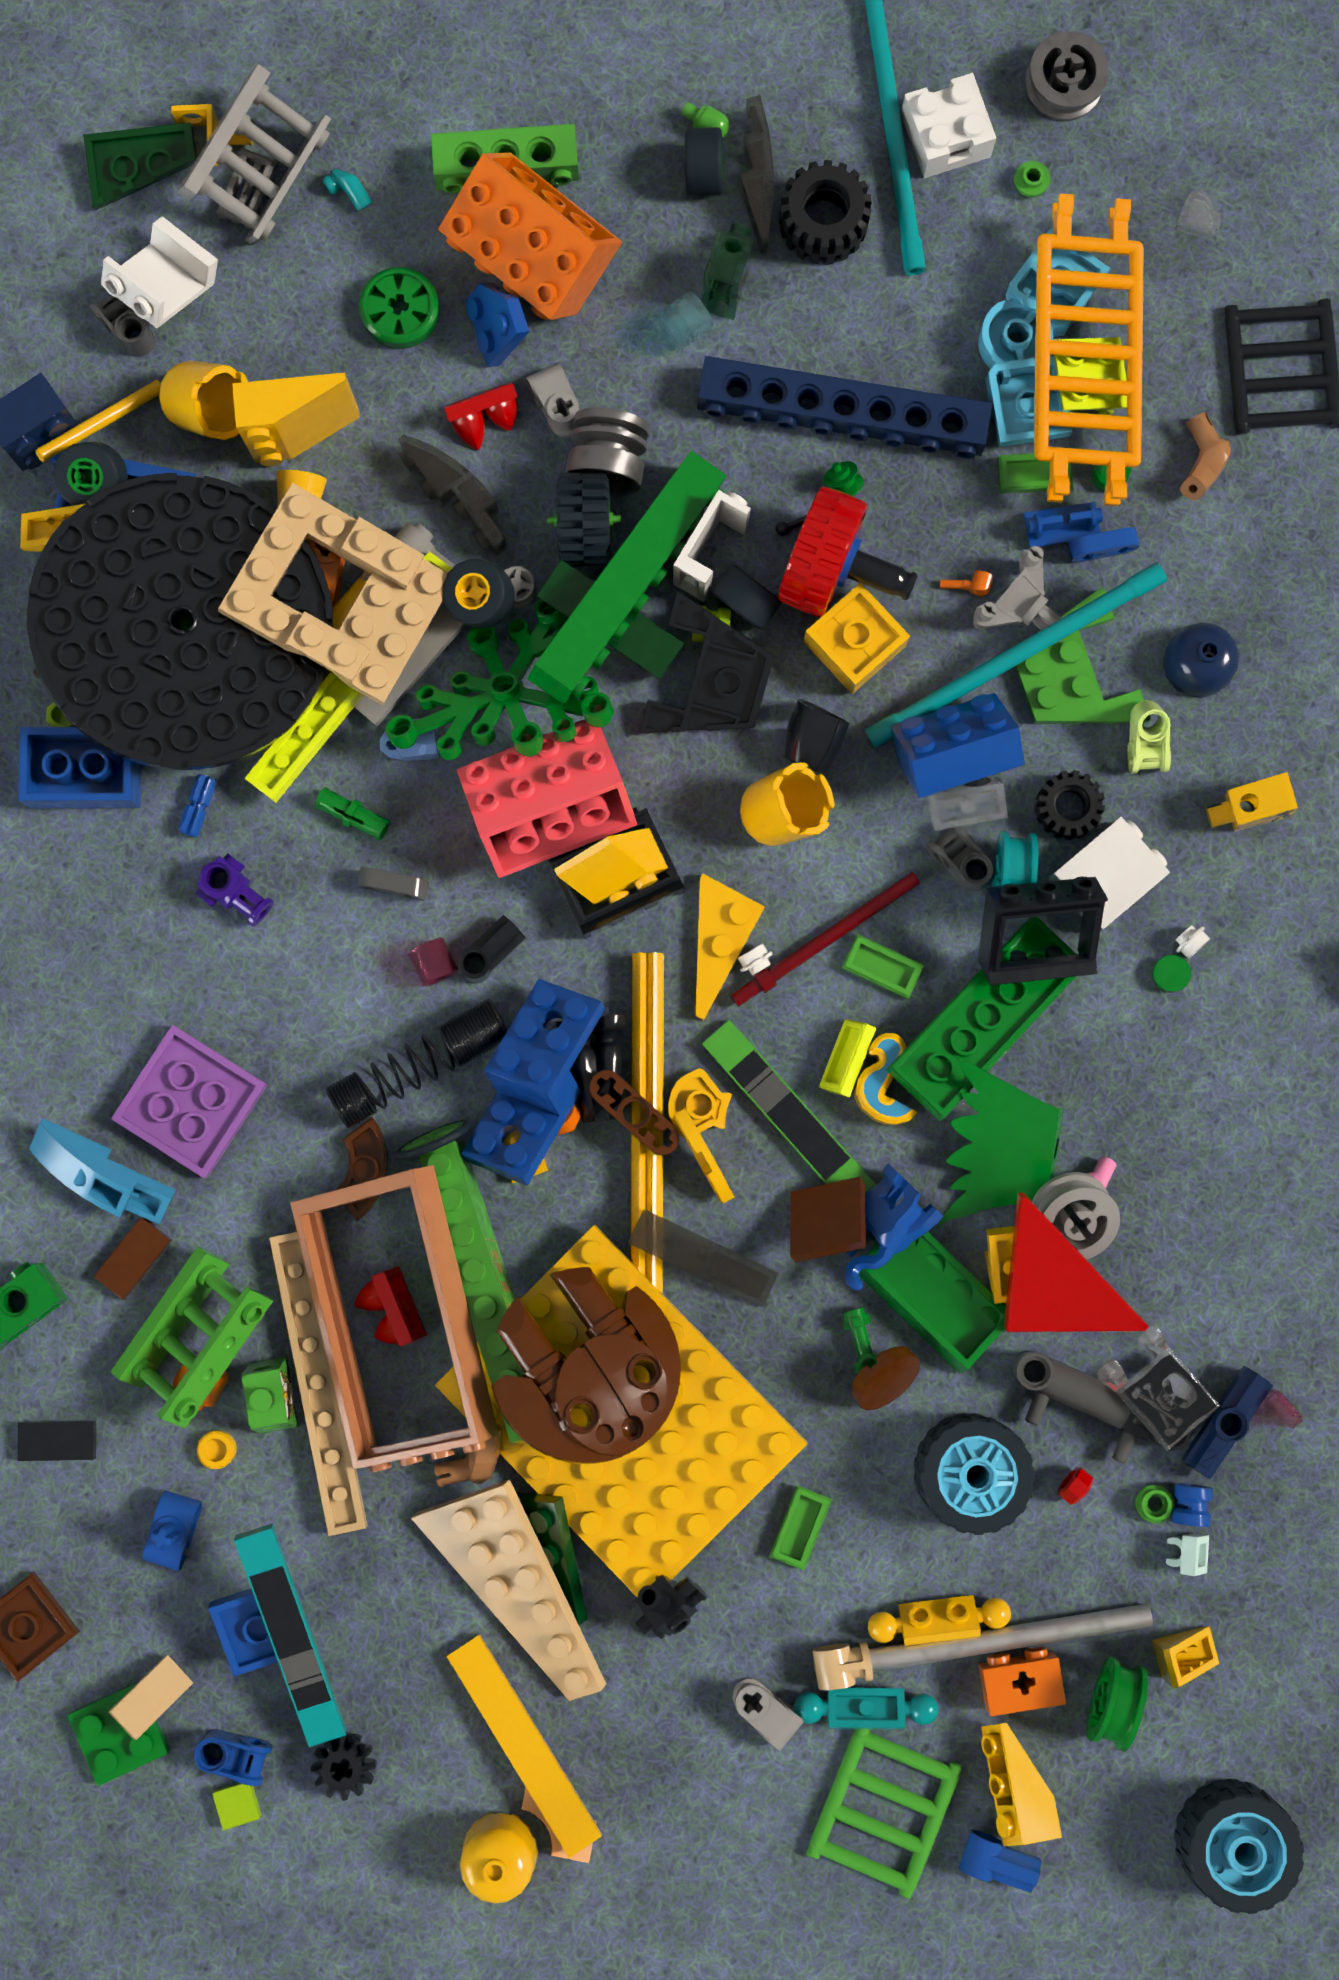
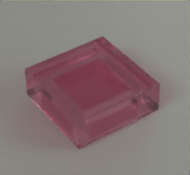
M1275 1389L1269 1391L1263 1402L1284 1426L1294 1429L1303 1421L1302 1415L1281 1391Z

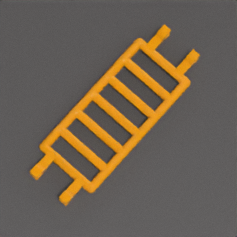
M1060 193L1058 195V203L1052 204L1053 234L1043 233L1037 239L1034 457L1039 461L1050 462L1047 502L1061 503L1063 496L1070 494L1068 463L1107 466L1104 506L1118 507L1120 500L1127 498L1125 467L1133 468L1141 463L1144 247L1140 241L1128 240L1131 199L1116 198L1114 208H1109L1108 224L1110 226V238L1071 235L1074 195ZM1052 249L1129 255V275L1051 269ZM1051 284L1128 290V310L1051 304ZM1050 320L1127 325L1128 346L1050 340ZM1050 355L1128 361L1127 381L1050 375ZM1049 390L1127 396V416L1049 411ZM1049 426L1126 431V452L1049 447Z

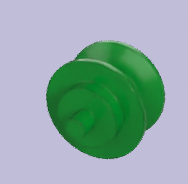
M851 461L833 463L823 478L824 484L827 487L853 497L861 490L864 484L863 477L857 474V465Z

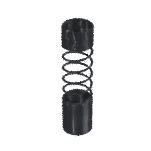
M487 998V1000L480 1002V1004L477 1003V1006L474 1005V1007L467 1009V1011L464 1010V1013L461 1012L460 1015L458 1014L451 1018V1020L445 1021L444 1024L441 1023V1026L438 1025L437 1028L447 1050L451 1066L440 1055L428 1037L422 1034L421 1038L435 1077L424 1066L412 1048L405 1043L404 1048L413 1068L418 1086L408 1077L391 1053L387 1054L401 1096L392 1088L377 1066L371 1062L370 1066L379 1086L384 1105L376 1099L355 1071L346 1076V1078L339 1079V1082L336 1081V1083L329 1085V1087L326 1086L327 1095L343 1124L347 1128H351V1126L354 1127V1124L357 1125V1123L364 1121L367 1117L373 1116L374 1113L377 1114L374 1102L379 1107L386 1109L387 1099L379 1077L398 1099L404 1098L403 1086L396 1067L413 1088L420 1090L421 1081L412 1056L432 1080L437 1081L438 1072L428 1045L450 1071L455 1070L454 1060L458 1066L462 1067V1064L465 1065L469 1061L472 1062V1059L475 1060V1057L478 1058V1056H482L488 1050L491 1051L492 1048L498 1047L508 1030L491 999Z

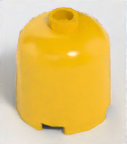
M192 360L175 364L165 374L161 382L159 392L161 408L166 418L182 430L210 438L227 440L239 434L235 421L232 383L249 381L245 374L236 371L231 366Z
M792 763L752 783L746 788L740 804L741 820L747 833L757 842L767 846L785 845L820 834L828 828L829 810L834 808L832 789L826 778L822 774L816 775L811 769L806 768L808 767L806 763Z
M488 1813L475 1821L466 1833L460 1859L461 1876L469 1892L481 1901L493 1904L508 1902L521 1894L530 1882L536 1866L538 1848L537 1837L529 1823L516 1814Z

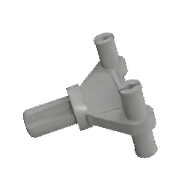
M1033 546L1022 553L1019 558V576L995 604L986 602L976 608L973 613V625L976 629L983 630L985 628L1015 623L1020 624L1022 622L1028 626L1032 622L1042 630L1061 619L1059 615L1045 605L1048 599L1044 597V553L1040 547Z

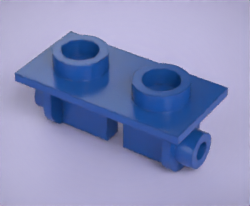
M1095 502L1023 513L1029 549L1033 546L1043 547L1069 543L1071 540L1081 536L1100 533L1099 523L1103 521L1102 509L1096 508Z

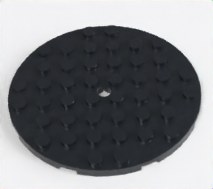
M163 473L133 478L113 485L92 496L85 505L80 507L69 518L63 520L42 550L33 572L29 587L27 630L35 666L45 689L65 717L85 736L108 751L139 764L171 770H200L231 764L254 755L283 736L301 718L318 692L327 668L306 656L284 650L218 612L220 604L277 510L275 507L252 492L227 481L209 476L200 478L179 476L177 473ZM305 539L272 597L302 614L305 611L333 627V608L327 581L316 555ZM179 612L189 614L193 619L192 626L187 631L176 629L171 624V619L175 614Z

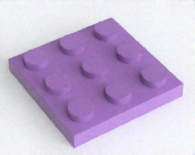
M172 1024L111 1119L202 1178L208 1179L268 1084Z

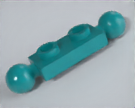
M843 1688L827 1690V1700H822L815 1693L805 1692L796 1698L793 1707L794 1713L802 1718L805 1724H813L820 1720L822 1716H827L828 1729L904 1730L905 1717H910L919 1725H928L935 1721L939 1712L936 1700L929 1694H917L910 1701H905L904 1688Z

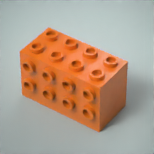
M511 152L485 153L481 155L438 228L447 237L446 242L448 245L461 253L466 252L475 259L474 264L479 270L488 275L494 274L504 282L502 287L508 293L518 298L523 297L532 305L530 307L532 312L544 320L577 315L623 241Z

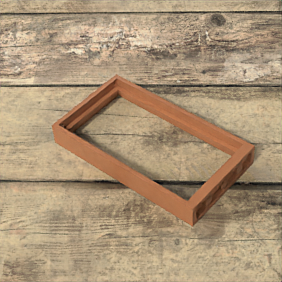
M434 1165L411 1169L291 1202L353 1469L369 1466L370 1473L391 1468L392 1461L399 1460L401 1466H407L423 1461L422 1455L430 1453L432 1460L454 1455V1448L462 1447L464 1453L486 1448L485 1441L499 1436ZM411 1187L468 1428L377 1446L322 1211Z

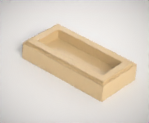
M165 1655L108 1712L133 1740H137L193 1682L168 1655Z

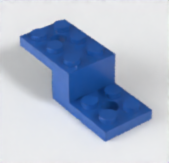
M541 979L537 980L484 1070L497 1093L461 1153L466 1162L528 1186L582 1092L570 1069L605 1010L602 1001ZM554 1018L563 1019L558 1028L552 1030L545 1029L546 1024ZM512 1132L521 1133L520 1139L515 1144L504 1145L507 1135Z

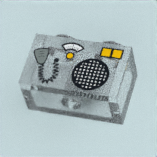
M998 773L925 796L928 817L934 831L1008 818L1004 784Z

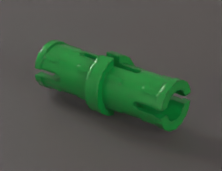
M327 787L320 791L315 801L314 807L316 809H320L341 820L342 825L348 829L355 827L378 841L384 838L391 822L389 819H385L364 808L362 802L356 799L350 801Z

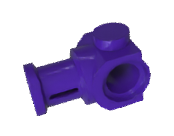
M228 853L224 858L219 856L216 861L205 865L200 873V881L196 884L199 887L195 892L197 896L212 907L216 902H219L226 909L234 907L248 918V924L252 927H255L265 918L274 901L270 898L264 899L249 887L250 880L240 873L245 866ZM221 871L227 872L228 881L226 885L222 888L214 889L212 886L214 875ZM244 898L254 904V907H251L246 902H244Z

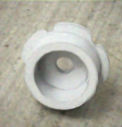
M1191 925L1176 939L1180 944L1176 950L1177 953L1181 951L1189 959L1210 940L1203 932L1205 927L1202 926L1196 930Z
M762 943L738 957L743 967L740 971L749 970L751 975H754L771 964L768 957L772 955V951L768 952Z

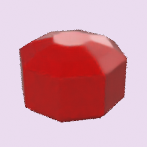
M1076 1467L1061 1482L1057 1489V1494L1070 1505L1076 1504L1088 1494L1093 1484V1477L1081 1467Z

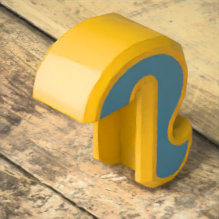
M884 1033L871 1042L867 1055L875 1057L877 1062L860 1073L854 1088V1097L861 1111L876 1122L893 1126L910 1121L917 1113L915 1110L884 1095L893 1079V1076L886 1069L906 1049L903 1039L894 1033Z

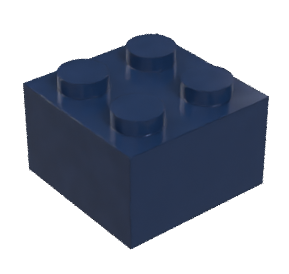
M42 372L0 399V445L22 471L28 468L34 469L43 464L36 454L35 450L78 425Z

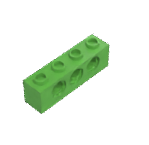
M575 124L431 134L433 172L437 190H444L447 193H459L475 167H465L462 164L467 160L478 161L481 155L485 153L511 152L548 183L551 182V184L556 186L568 185L572 181L579 180ZM538 155H547L548 157H550L545 162H537L533 160Z

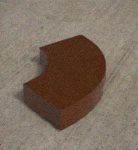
M371 1117L342 1139L348 1151L349 1168L344 1182L336 1190L387 1176L388 1153L386 1142L379 1125ZM379 1196L346 1204L345 1207L358 1222L371 1210Z

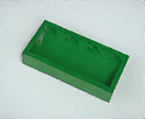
M929 1232L915 1239L904 1251L895 1254L883 1267L879 1269H863L859 1273V1277L959 1374L968 1371L1005 1329L1006 1307L1002 1303L995 1304L992 1293ZM878 1241L864 1255L877 1254L880 1246Z

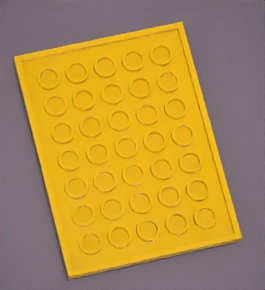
M593 1225L521 1300L556 1351L560 1350L565 1358L590 1339L585 1334L587 1328L550 1274L565 1269L590 1267L618 1309L622 1307L624 1294L635 1286L639 1287L655 1301L668 1319L675 1334L681 1363L680 1385L674 1406L656 1434L630 1454L597 1464L568 1463L544 1455L527 1443L511 1444L501 1412L493 1395L492 1384L478 1342L477 1346L496 1424L502 1427L500 1454L538 1494L563 1497L569 1527L638 1597L639 1591L644 1586L651 1585L662 1574L672 1580L808 1442L662 1292L637 1269L596 1225ZM635 1365L633 1368L635 1378L642 1383H648L649 1373L647 1369L641 1365ZM453 1366L435 1386L466 1418ZM578 1408L572 1409L570 1413L572 1422L579 1427H585L588 1422L586 1413Z

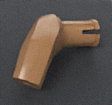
M1207 412L1196 415L1186 423L1187 428H1189L1201 450L1194 466L1180 487L1181 493L1190 500H1197L1206 493L1224 469L1231 454L1230 442L1220 439Z
M496 1424L499 1436L486 1440V1448L467 1453L466 1458L435 1463V1476L440 1475V1478L436 1479L438 1486L444 1487L448 1484L471 1480L472 1483L479 1485L489 1480L500 1454L502 1427Z

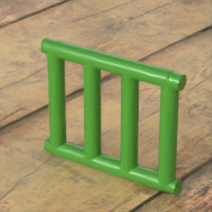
M855 1729L811 1837L806 1855L815 1859H819L820 1855L896 1887L899 1889L898 1893L906 1899H911L958 1783L959 1775L963 1768L962 1765L951 1761L949 1765H946L871 1733L870 1729ZM864 1747L941 1779L934 1801L857 1769L856 1766ZM852 1783L926 1815L927 1819L920 1836H914L842 1805L849 1784ZM835 1819L913 1852L905 1874L827 1841Z

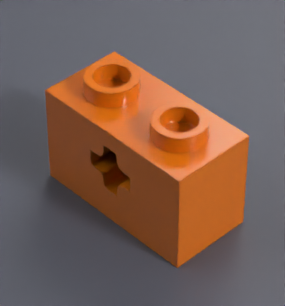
M1034 1647L1024 1650L1025 1656L1010 1658L1009 1653H996L988 1655L987 1662L978 1663L985 1709L989 1715L997 1716L1066 1705L1058 1656L1053 1651L1047 1652L1046 1647ZM1019 1672H1024L1028 1679H1025L1024 1686L1019 1688L1014 1681L1019 1679Z

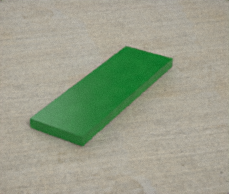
M1035 916L1030 917L1002 946L1000 962L1010 961V953L1013 950L1023 951L1028 959L1045 958L1046 949L1049 946L1060 948L1064 956L1076 953ZM981 968L887 1067L886 1071L941 1122L963 1099L962 1093H969L974 1087L962 1071L957 1058L968 1061L988 1072L1077 976L990 986Z

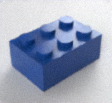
M996 693L978 695L970 701L954 706H944L936 712L920 717H909L901 723L890 726L898 764L918 798L1025 765L1019 726Z
M20 727L18 801L30 809L140 808L141 764L120 757L99 746L76 727Z

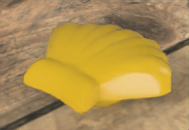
M698 1068L684 1075L673 1086L668 1103L669 1118L682 1137L683 1135L674 1120V1114L684 1108L688 1111L700 1133L712 1126L724 1129L726 1112L732 1094L720 1092L709 1075L703 1069Z

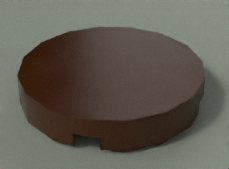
M899 1346L885 1350L877 1355L875 1358L877 1363L871 1369L866 1365L860 1370L853 1381L851 1394L862 1409L867 1411L875 1410L890 1404L901 1396L913 1383L918 1375L920 1362L919 1358L909 1348Z

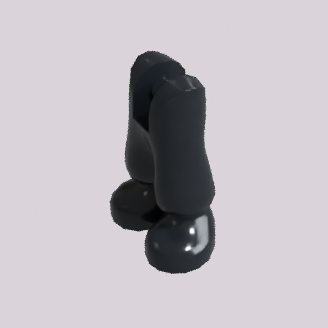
M625 1014L601 1016L594 1027L597 1046L593 1049L588 1038L570 1069L572 1076L582 1091L578 1097L583 1123L595 1122V1102L589 1089L592 1077L603 1070L613 1071L621 1077L622 1049L616 1042L615 1036L626 1025ZM562 1021L555 1022L556 1028L561 1025ZM612 1078L608 1081L599 1079L597 1084L600 1089L597 1094L607 1093L615 1099L616 1102L611 1104L610 1107L617 1111L621 1103V1096L613 1089L616 1082ZM609 1114L610 1120H615V1118H613V1117Z

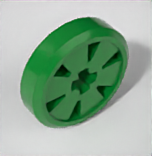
M392 267L378 272L366 283L359 300L360 316L366 331L375 341L390 348L405 349L422 343L432 334L439 320V301L433 285L423 274L410 268ZM398 301H404L405 307L408 309L407 311L402 310L401 315H396L393 307H391L392 305L397 306Z

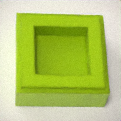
M235 1783L216 1789L212 1793L223 1831L258 1820L262 1816L254 1786Z

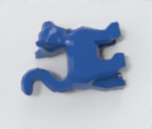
M889 1163L883 1169L884 1178L882 1181L865 1192L866 1233L867 1230H870L880 1246L877 1254L860 1255L851 1260L847 1265L845 1280L852 1290L860 1291L863 1288L862 1281L859 1278L861 1270L883 1267L895 1254L904 1251L915 1239L927 1233L944 1217L931 1203L922 1209L918 1205L921 1194ZM904 1194L903 1200L896 1206L898 1200ZM857 1250L848 1251L847 1254L853 1258Z

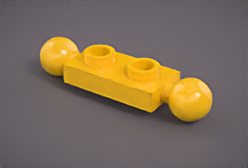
M974 1595L898 1604V1618H894L887 1612H877L869 1619L867 1629L870 1637L879 1643L890 1642L897 1633H902L905 1646L980 1637L981 1628L979 1623H984L993 1629L1003 1628L1010 1621L1011 1610L1009 1605L1000 1598H990L983 1603L982 1607L976 1608Z

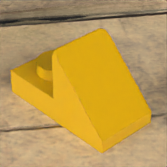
M1014 1226L986 1229L988 1251L984 1253L995 1304L1005 1303L1007 1300Z

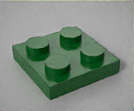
M139 1681L67 1715L97 1787L170 1752L157 1720L137 1740H133L108 1712Z

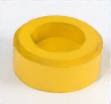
M211 1431L199 1440L197 1456L200 1462L207 1468H223L233 1461L237 1450L236 1442L226 1431Z

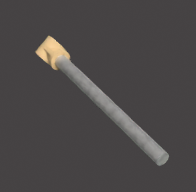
M1147 1603L1007 1626L1000 1629L980 1631V1637L905 1646L903 1643L872 1649L868 1648L866 1641L859 1642V1647L850 1648L848 1643H837L816 1647L812 1650L818 1689L824 1691L837 1690L855 1685V1679L864 1678L865 1682L873 1681V1672L1151 1627L1153 1626V1619Z

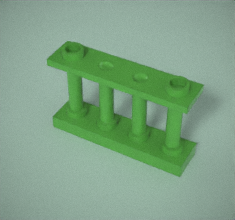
M197 1246L111 1370V1373L123 1382L141 1389L146 1384L150 1386L166 1401L157 1416L162 1420L186 1428L192 1418L195 1417L207 1396L273 1302L268 1296L247 1286L242 1293L222 1277L229 1264L221 1257ZM212 1289L232 1305L220 1325L200 1309V1306ZM190 1321L210 1337L198 1356L178 1340ZM168 1352L188 1369L176 1388L156 1372Z

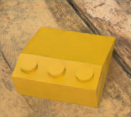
M345 372L232 383L236 428L255 463H260L263 466H277L282 464V460H291L360 418L359 409Z

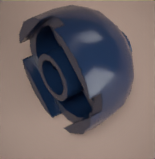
M1201 622L1186 626L1171 638L1165 650L1163 667L1167 679L1176 690L1189 695H1195L1194 697L1204 698L1217 694L1231 682L1238 669L1239 652L1236 641L1228 631L1216 624Z

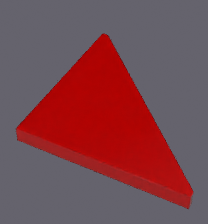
M1018 1192L1004 1319L1006 1331H1148V1325L1144 1319L1100 1275L1078 1249L1066 1239L1043 1212L1032 1203L1026 1194Z

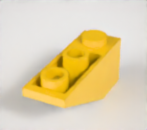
M1008 1724L981 1726L983 1735L981 1745L987 1757L990 1774L989 1789L994 1796L997 1812L996 1827L1001 1836L1003 1846L1027 1845L1062 1838L1055 1798Z

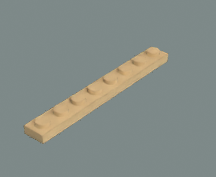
M293 1232L270 1237L328 1536L365 1529L368 1525L357 1470L353 1469L298 1233Z

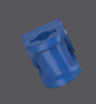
M214 1729L203 1735L194 1750V1760L198 1768L206 1773L230 1778L245 1785L260 1786L264 1779L261 1772L265 1758L268 1753H271L273 1745L266 1740L256 1737L241 1736L224 1730ZM208 1743L218 1744L222 1748L223 1756L218 1759L209 1757L205 1752V1745ZM251 1755H253L252 1763H251V1766L249 1767V1761H250Z

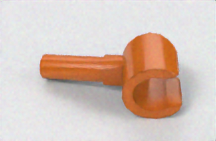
M976 570L972 581L940 579V589H963L971 594L983 597L989 593L993 582L992 574Z

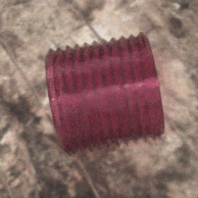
M442 937L428 941L408 953V957L411 959L410 962L414 965L413 968L417 971L416 974H418L423 987L436 984L458 971L455 960Z

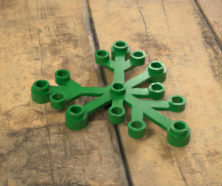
M540 599L535 605V612L539 622L532 634L527 621L524 619H515L507 626L511 641L516 643L520 649V654L509 672L505 671L497 654L499 639L495 628L473 627L467 635L469 645L473 653L483 657L491 674V680L472 676L467 671H458L450 678V684L454 693L437 690L433 685H424L416 692V698L420 707L424 710H432L438 705L447 708L416 721H413L408 715L395 716L387 722L385 731L393 746L400 749H408L416 743L419 735L452 722L446 734L437 741L436 747L444 760H453L461 754L462 748L459 741L477 711L487 707L481 719L471 728L475 742L478 745L485 746L495 740L496 732L494 726L506 708L514 726L511 732V739L516 751L524 756L531 757L541 751L544 738L540 727L534 722H528L520 702L547 708L553 721L552 730L555 738L560 742H568L577 734L573 719L568 717L566 713L583 716L588 724L599 728L610 723L614 710L610 698L606 694L600 693L597 682L592 677H588L591 680L585 688L591 689L583 690L578 698L572 694L564 705L546 692L524 687L521 680L533 660L544 653L560 629L548 637L551 630L560 628L566 619L565 615ZM472 691L481 693L474 697L465 696L470 694Z

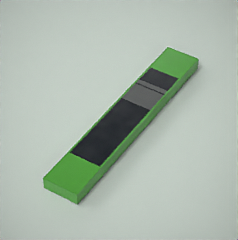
M730 1020L702 1043L706 1051L824 1184L860 1176L865 1182V1192L876 1186L874 1181Z

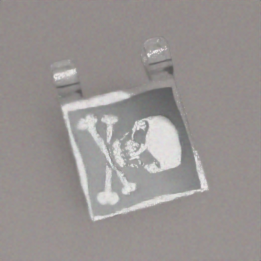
M1151 1326L1138 1338L1137 1342L1144 1351L1155 1357L1154 1360L1128 1380L1120 1364L1116 1360L1111 1359L1097 1371V1377L1104 1385L1119 1395L1158 1442L1168 1451L1220 1405L1168 1347L1161 1331L1157 1327Z

